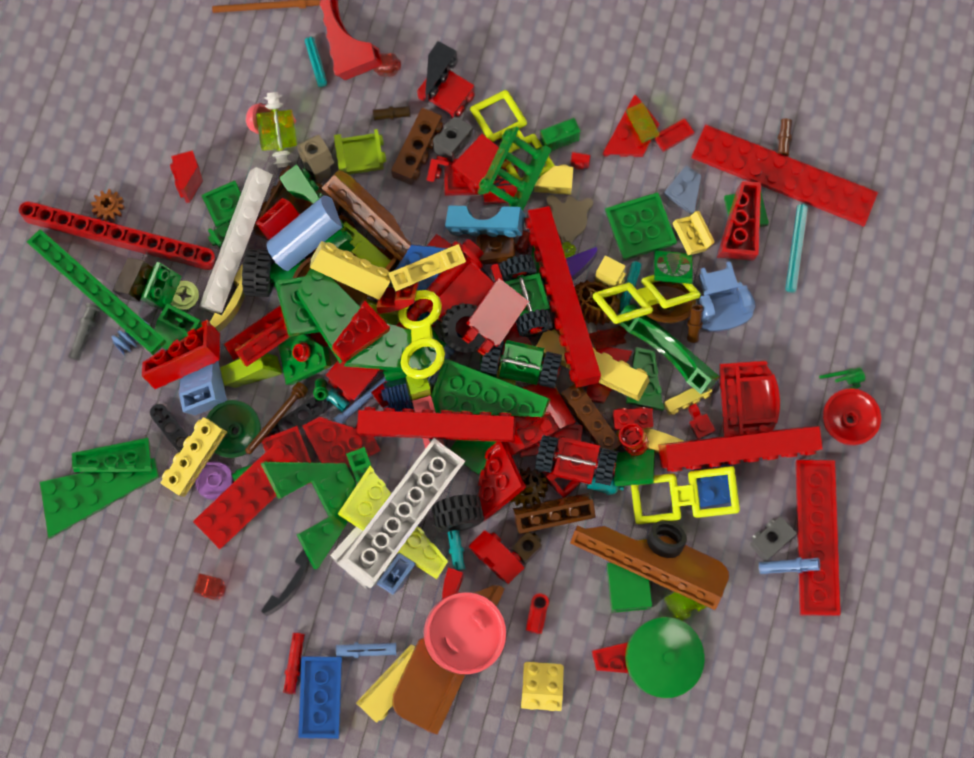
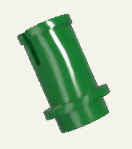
M318 378L315 381L313 395L318 400H324L328 396L327 381L324 378Z

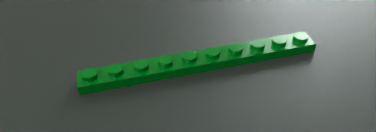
M41 229L27 241L29 246L151 355H154L167 343L160 334Z

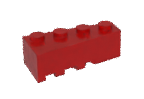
M742 181L737 187L716 258L754 261L759 255L760 182Z

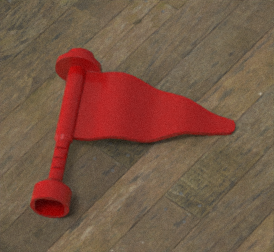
M466 239L463 244L457 241L451 244V247L459 244L466 262L441 272L426 289L434 292L440 298L442 308L437 320L441 323L443 321L441 319L442 316H445L446 311L454 305L464 303L478 306L494 284L480 270L483 265L479 259L484 255L483 251L470 239ZM428 299L415 301L414 306L406 314L407 318L411 321H416L421 314L431 313L433 302ZM468 316L460 318L456 323V333L462 337L470 328L466 324L470 318ZM399 321L398 324L396 325V326H398V327L405 328V327L400 323V321ZM516 322L503 339L502 354H504L507 340L532 345L528 337L519 336Z

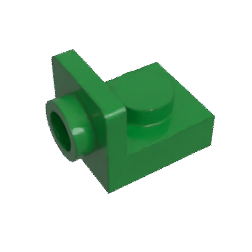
M229 222L215 230L208 229L210 236L207 238L212 246L217 245L219 250L229 228Z

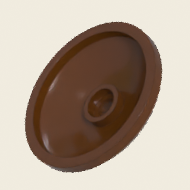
M665 281L652 283L666 300L690 293L685 286L679 283ZM696 299L666 309L662 308L659 303L651 305L653 311L647 314V316L662 323L683 321L690 317L691 306L696 304Z

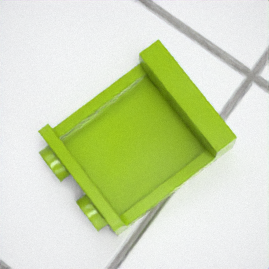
M374 129L373 134L342 138L341 134L334 135L339 171L351 175L384 169L383 163L387 162L385 151L381 152V146L384 145L382 134H378V129Z

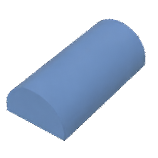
M322 196L267 242L270 256L281 268L289 271L315 250L321 241H326L342 228L332 198Z

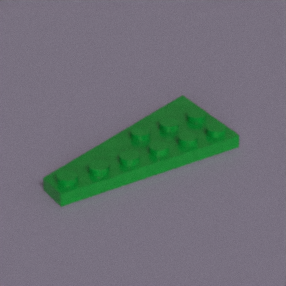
M151 458L152 471L84 472L41 481L40 488L48 538H54L58 533L70 529L81 520L91 517L110 506L111 503L123 499L127 494L158 479L159 473L156 459Z

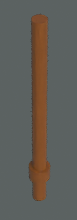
M288 0L212 6V12L222 13L294 7L306 9L308 6H320L321 0Z

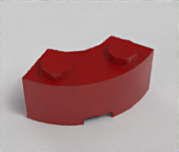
M484 530L468 547L499 579L509 584L524 569V566L520 563L522 559L514 551L511 553L501 543L502 540L496 533L490 534Z

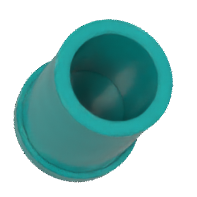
M596 474L593 476L592 485L587 484V489L602 492L606 495H613L618 490H624L623 486H615L614 477L611 486L595 483Z

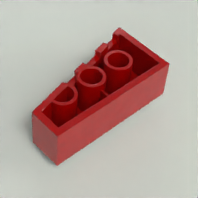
M208 320L202 322V327L195 330L193 328L187 332L188 336L181 341L177 339L172 342L166 351L162 349L142 362V377L155 390L220 360V333Z

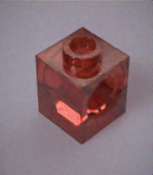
M199 573L193 592L197 596L219 601L220 596L223 597L225 594L226 585H224L225 582L220 578Z

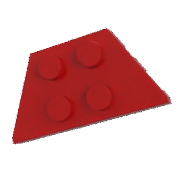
M634 95L603 151V156L643 157L660 123L637 95Z

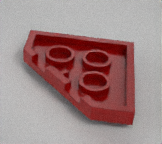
M318 417L302 426L321 463H346L349 468L351 466L346 455L347 453L365 447L367 455L370 457L381 451L374 436H360L357 434L356 428Z
M496 442L485 454L484 459L487 460L484 470H481L478 482L480 486L478 496L480 497L484 521L526 488L505 442Z

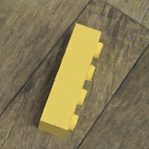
M691 388L665 401L664 407L669 415H675L679 410H685L689 408V405L697 404L701 399L711 397L712 389L700 394L694 388Z

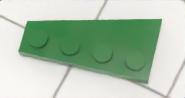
M149 438L72 453L73 471H152Z

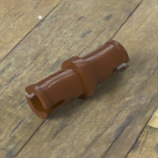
M789 118L781 119L780 133L777 137L779 140L777 154L789 156L790 141H792V120Z
M698 304L691 306V315L687 323L689 327L687 341L691 343L699 341V333L703 325L701 320L703 306Z

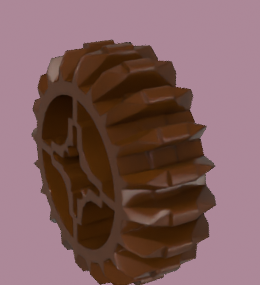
M588 280L585 282L580 281L578 285H575V291L584 320L588 324L592 322L595 326L598 323L603 326L604 323L609 324L612 320L593 299V294L609 288L608 285H603L601 282L596 283L595 280L592 282ZM618 294L603 298L617 314L620 309Z

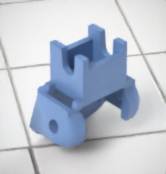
M731 261L726 263L727 267L724 270L706 273V269L701 268V274H699L698 278L704 296L700 297L698 305L703 306L701 319L703 330H729L741 326L752 318L756 307L754 298L747 285L743 286L741 282L737 283Z

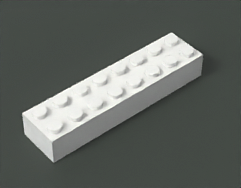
M433 438L342 558L339 565L371 589L465 461Z

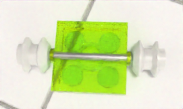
M278 92L267 93V97H264V99L268 100V104L265 107L273 110L271 112L258 113L256 117L261 151L273 149L279 151L275 152L272 156L276 157V162L273 165L277 164V168L287 167L288 163L292 162L287 159V156L291 153L283 150L284 148L297 146L292 109L282 111L276 109L283 106V103L279 102V98L282 95L278 96Z

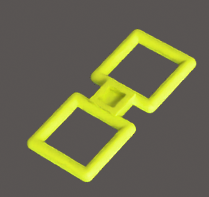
M503 90L470 107V111L482 131L492 142L502 138L506 129L515 126L520 129L527 125V120L508 90ZM505 99L518 122L493 134L479 110ZM518 130L517 137L528 144L532 142L535 149L542 147L535 134L524 137L521 131ZM512 143L508 152L511 153L520 147ZM548 157L545 163L546 166L543 167L539 177L555 166L550 157ZM510 162L506 167L508 173L521 181L523 178H520Z
M654 275L642 278L641 283L644 288L637 290L628 282L595 292L593 299L612 322L618 324L652 313L653 308L651 305L659 303L662 308L666 309L698 299L701 293L693 284L682 283L690 293L666 300L653 286L652 283L657 281L654 280ZM628 291L642 308L617 315L603 298Z
M728 466L690 471L688 473L689 485L685 486L677 485V477L674 473L655 475L654 483L669 482L673 513L642 516L639 485H631L636 524L680 520V506L692 505L695 518L739 513L740 505L735 468ZM728 475L731 506L700 510L696 478Z

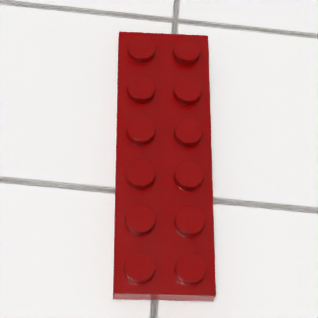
M280 440L271 446L193 520V523L219 549L228 543L277 496L261 463H301Z

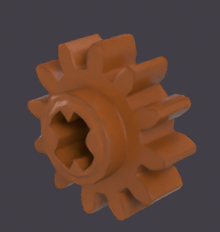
M108 189L107 194H105L101 190L100 197L94 195L96 202H91V205L93 207L92 212L96 215L97 219L101 220L104 218L108 222L109 218H111L115 222L116 215L122 217L120 210H125L124 200L122 197H119L117 191L112 194L111 190Z

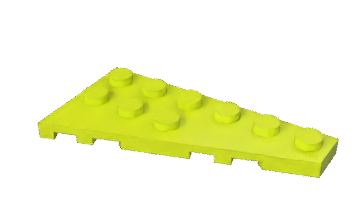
M369 466L338 513L339 516L364 531L392 494L382 479L380 480L371 466ZM417 526L397 554L400 553L416 563L417 567L437 579L448 561L434 543H431L421 527Z

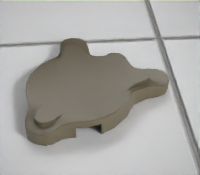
M550 195L547 197L546 202L551 208L559 238L563 245L570 246L585 231L587 213L593 207V200L586 198L578 201L574 197L569 196L565 203H561L556 196Z

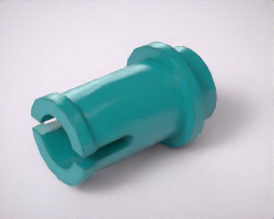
M332 388L328 391L327 402L330 401L340 412H343L350 405L338 393L337 389L334 390Z

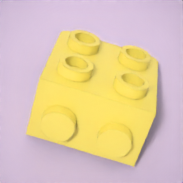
M524 663L521 708L561 711L564 666L562 664Z

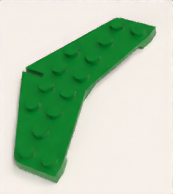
M310 268L298 287L297 296L332 350V345L344 328L349 325L352 317L359 311L360 307L331 277ZM388 324L390 326L389 332L349 359L344 366L403 371L400 363L401 356L405 348L412 343L411 330ZM433 337V339L437 340L443 346V348L445 347L446 343H444L438 338ZM432 347L417 349L410 357V367L412 369L417 368L418 370L428 368L436 359V350ZM332 350V352H333L334 355L336 356L337 360H338L339 363L341 364L342 360H341V359L335 354V352Z

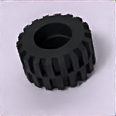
M249 248L245 253L242 269V288L245 296L269 297L272 293L273 284L270 281V269L275 261L266 249Z
M464 303L454 305L446 311L445 316H442L441 319L443 321L442 324L440 323L442 331H440V334L444 338L443 341L450 348L460 352H474L485 341V338L478 333L474 340L468 344L456 334L455 327L458 320L464 316L471 317L478 306Z
M463 494L452 496L432 505L433 518L438 532L447 533L451 531L452 533L454 530L463 531L476 527L484 521L480 497L477 495Z

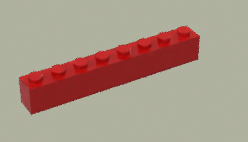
M364 407V410H358L357 434L360 436L515 442L516 419L514 416H511V413H499V416H492L491 412H480V415H472L470 411H461L460 414H453V411L441 410V413H433L434 410L423 409L422 413L414 412V409H403L402 412H395L394 408H383V411H376L374 407Z

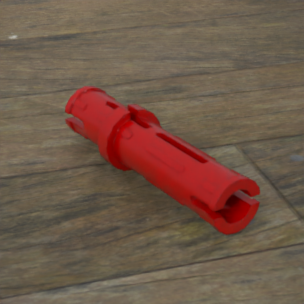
M292 633L287 670L284 671L286 676L283 693L296 694L305 634Z

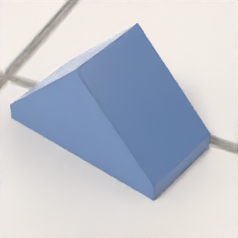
M399 553L379 579L377 585L394 595L403 587L416 563Z

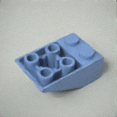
M218 361L180 379L179 397L184 413L198 415L227 401Z

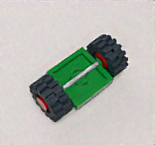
M519 255V257L515 256L512 259L509 258L507 261H503L499 267L504 282L529 301L515 321L519 336L530 337L531 335L536 336V334L540 335L542 332H547V330L553 327L548 312L550 308L540 274H535L537 271L533 257L531 255Z
M507 340L504 354H502L504 341H502L497 347L493 345L490 351L483 356L481 372L497 375L499 365L502 363L499 377L537 385L541 372L539 385L555 389L561 367L562 355L547 352L544 364H542L545 348Z

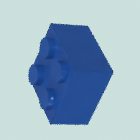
M727 464V465H721V466H717V467H705V468H700V469H694L693 471H695V470H703V469L720 468V467H728V466H732V467H733V465ZM728 475L696 478L700 510L731 506Z

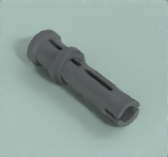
M91 303L85 304L86 309L83 317L79 319L80 327L68 355L69 358L80 361L91 329L96 326L95 321L98 313L102 311L98 306Z

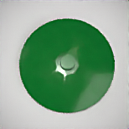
M661 617L646 621L631 635L626 648V666L632 681L643 692L657 698H674L687 693L699 681L704 669L705 654L699 636L688 624L675 618Z

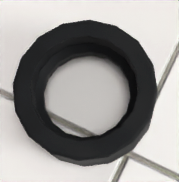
M670 521L656 522L647 537L650 549L655 554L665 558L679 556L687 542L685 531L679 525ZM658 535H667L673 538L677 544H668L662 541Z

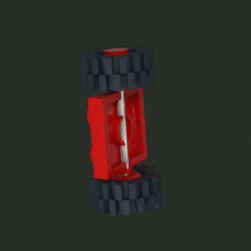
M546 435L542 436L535 469L551 473L556 460L553 476L591 485L595 469H597L595 483L611 486L618 451L602 448L600 459L597 461L600 445L562 437L559 451L556 452L559 439Z

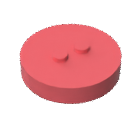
M457 593L442 599L432 608L425 622L424 641L428 653L440 667L452 673L474 674L487 669L498 659L505 645L506 626L502 614L490 600L475 593Z

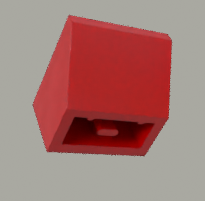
M193 150L171 156L173 163H170L180 198L184 197L186 204L191 202L203 182Z

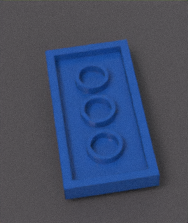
M302 657L298 738L339 739L342 657Z

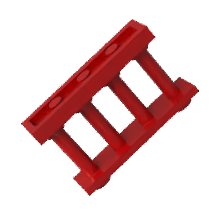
M281 305L223 344L233 360L239 357L244 366L248 367L289 338Z

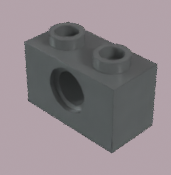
M454 116L451 121L445 124L443 131L434 137V152L453 162L473 138V126Z
M781 516L777 520L772 518L765 525L767 529L763 532L759 530L751 537L753 540L750 544L751 548L764 562L773 557L797 534ZM767 534L775 535L776 542H770L767 539Z

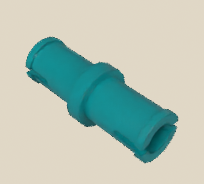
M454 530L452 533L449 531L447 532L450 544L449 554L452 556L453 569L457 571L465 570L463 552L465 551L461 544L460 530Z

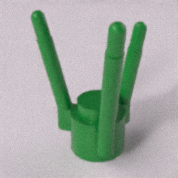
M860 367L819 376L820 379L845 375L835 379V382L846 380L849 385H853L850 387L852 389L861 387L860 383L865 381V374Z

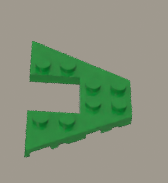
M261 463L278 499L310 482L312 483L328 517L296 535L313 569H318L348 523L338 513L357 485L346 463Z

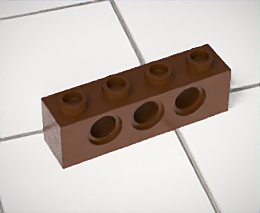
M421 108L391 169L392 178L409 185H413L414 181L419 179L421 174L420 168L422 164H426L429 150L434 148L433 139L443 129L442 115ZM425 129L430 130V132L427 134L422 133V131ZM416 145L423 146L421 149L414 148ZM414 161L415 164L408 165L407 162Z
M575 384L562 391L561 397L578 423L583 425V430L593 444L600 445V454L602 448L614 451L621 450L622 443L582 387L576 388Z
M589 493L536 503L532 507L527 505L525 508L523 506L513 508L515 525L519 534L596 518L593 499Z

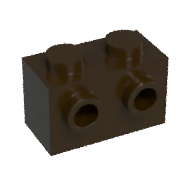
M128 257L112 291L123 299L140 302L153 267L144 260Z

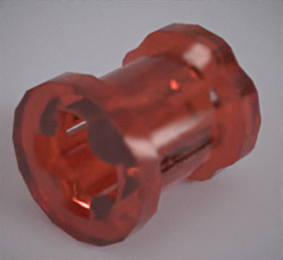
M523 230L522 236L520 235L515 244V251L524 255L529 253L530 232Z

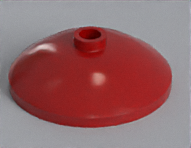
M843 389L833 394L826 402L823 409V423L827 432L836 441L845 445H861L870 441L877 434L881 425V411L875 399L868 393L859 389ZM846 418H851L853 423H848Z

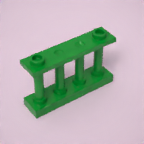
M515 126L506 129L503 133V140L488 172L479 183L478 194L482 195L490 191L508 202L510 207H521L524 210L552 149L548 146L535 149L516 136L519 127ZM512 143L532 155L529 165L508 152ZM505 159L524 171L525 175L521 181L501 168ZM497 175L516 186L517 192L514 197L493 184Z

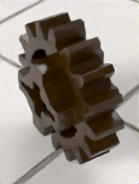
M530 467L526 471L520 468V475L526 488L510 500V502L515 501L516 506L522 503L523 508L530 503L532 507L534 506L533 502L540 503V497H546L545 492L548 491V483L546 478H544V474L542 472L538 473L537 469H534L532 472Z

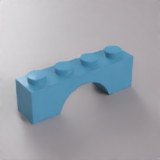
M448 206L445 227L450 234L455 236H461L462 234H469L471 236L488 235L491 237L505 235L507 237L522 236L525 214L521 207H502L494 217L487 220H478L472 217L467 206Z

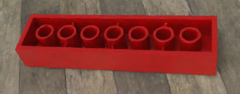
M806 426L658 444L661 468H667V471L671 472L683 471L682 467L690 470L700 469L703 464H705V467L721 466V462L729 465L740 464V460H743V462H758L760 457H762V460L779 459L778 455L786 458L797 457V453H800V455L817 454V450H823L820 426Z

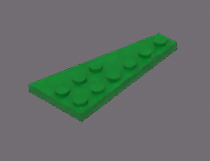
M446 358L431 395L436 413H441V410H450L453 412L470 411L472 414L480 415V412H491L492 415L511 413V416L544 417L550 402V398Z

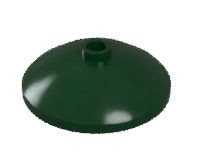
M228 400L220 403L206 417L227 431L214 452L225 458H238L246 455L245 450L261 431V423L256 411L242 401ZM238 427V433L234 434V428Z

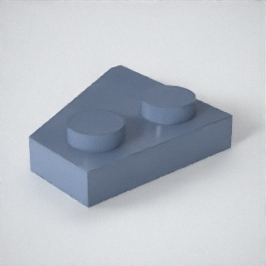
M686 165L666 189L664 196L692 215L695 211L701 175Z

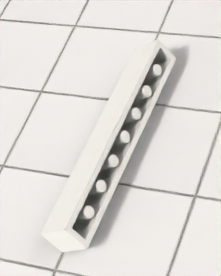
M257 167L249 172L199 308L213 314L222 312L273 174Z

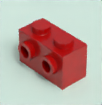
M281 198L255 224L266 238L270 240L300 214L290 201Z

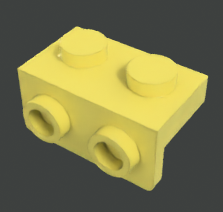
M695 211L691 216L676 219L673 222L688 255L705 252L714 244V239L700 211Z

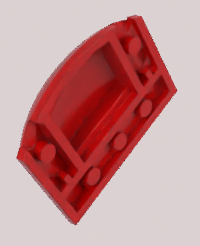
M767 361L719 364L724 436L773 431L778 423L780 393L776 377L767 366Z
M539 383L522 387L550 398V402L544 417L514 416L516 419L515 442H505L512 457L538 444L543 435L551 437L576 423L556 387L555 389L540 386Z

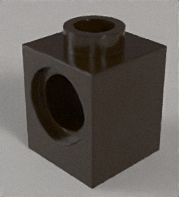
M527 532L512 547L511 551L517 553L522 559L521 561L526 565L542 549V540L535 533ZM526 542L532 543L534 548L531 551H526L523 549V544Z

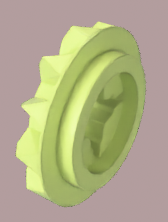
M180 281L171 304L180 310H189L192 306H196V302L199 299L197 287L192 282ZM186 290L187 295L190 297L185 298L182 302V298L178 295H183Z

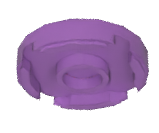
M207 462L195 481V487L204 498L216 500L234 482L232 472L222 462Z

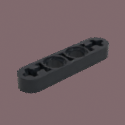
M312 397L281 418L270 433L272 435L277 433V427H279L280 432L285 431L282 429V425L286 421L291 422L293 427L298 426V429H301L303 425L327 411V399L318 400ZM316 401L323 402V407L314 408L316 406ZM311 405V408H314V414H312L308 406ZM307 411L309 413L308 418L305 420L299 419V412Z
M153 405L150 409L151 418L176 450L181 452L183 447L177 446V440L182 437L187 438L188 435L164 405ZM155 411H162L166 420L162 421L158 415L156 416ZM174 423L176 425L175 430L171 433L166 432V425Z

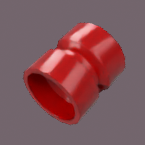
M628 423L621 428L619 439L629 454L638 456L648 449L649 440L640 425Z

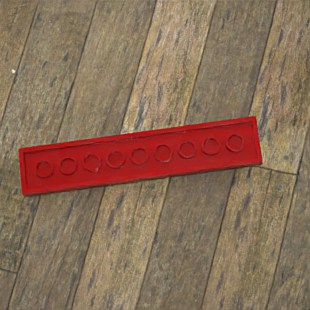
M705 124L691 156L694 160L747 181L760 182L762 187L863 227L868 220L878 195L877 191L783 154H777L773 150Z

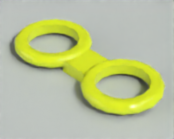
M419 290L417 291L415 301L419 299L431 300L433 302V310L427 318L421 321H411L407 318L406 314L409 306L398 310L400 323L405 328L411 329L412 343L405 348L400 363L403 372L408 377L425 379L434 375L441 368L445 359L444 348L437 340L433 339L431 326L441 314L442 304L440 298L434 292ZM421 347L434 348L437 354L431 366L423 370H415L410 367V357L417 349Z

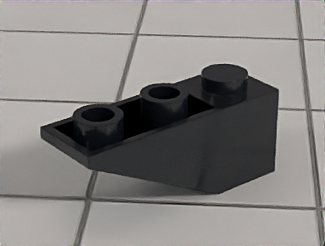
M440 41L436 42L428 54L425 92L427 102L437 95L438 87L441 83H445L449 70L451 68L454 69L458 62L457 51Z

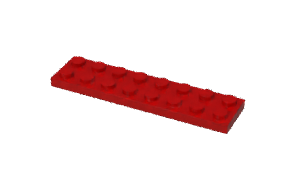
M796 460L798 557L802 559H820L819 571L812 570L798 573L799 615L840 616L835 460Z

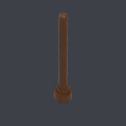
M297 382L292 387V395L247 446L245 450L247 454L253 453L297 399L300 400L308 394L309 390L304 384Z

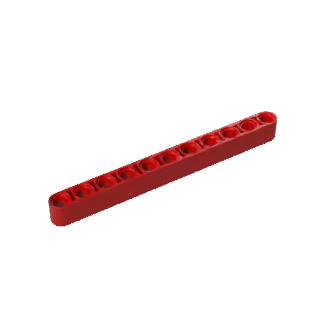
M30 201L23 202L19 206V213L24 221L36 226L204 270H212L216 262L214 252L206 247ZM33 210L31 214L26 215L27 211ZM50 215L48 219L43 220L44 216ZM68 219L66 224H61L63 220ZM81 224H86L83 229H78ZM104 229L102 233H96L97 230ZM116 234H122L119 238H114ZM134 238H140L138 242L132 243ZM154 242L158 243L157 246L153 248L149 247L150 244ZM175 247L173 252H167L169 248ZM193 252L191 257H185L186 253ZM205 257H212L208 262L203 261Z

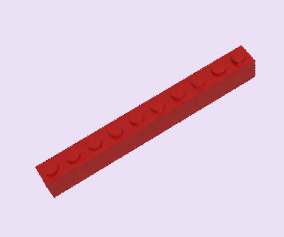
M547 206L528 210L524 223L526 229L530 231L529 240L530 244L534 245L535 260L540 264L539 274L541 279L544 278L545 281L544 291L546 296L549 295L550 298L549 308L555 315L554 324L556 330L559 329L560 345L564 347L566 352L564 353L565 362L570 365V379L572 382H575L576 388L597 384L601 378V373L551 208Z

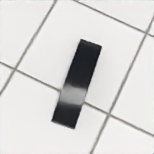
M302 549L294 561L300 568L279 599L271 595L261 610L263 615L269 616L281 609L299 590L310 564L304 549Z

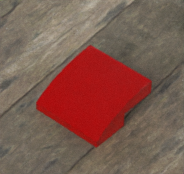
M419 282L395 291L394 287L386 288L382 297L378 300L377 314L398 311L412 305L415 302Z

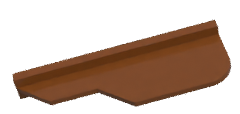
M337 171L322 189L401 262L412 243L405 238L394 216L350 175L343 171Z
M577 525L570 544L713 610H716L729 580V571L722 562L687 545L684 546L679 556L665 558L655 554L650 549L647 539L635 540L606 526L585 529ZM667 536L659 537L668 544H677L674 539Z
M491 585L473 593L487 598L497 607L505 588L499 585ZM424 638L418 640L393 693V708L401 718L423 728L431 734L438 735L466 674L452 673L440 667L428 653Z

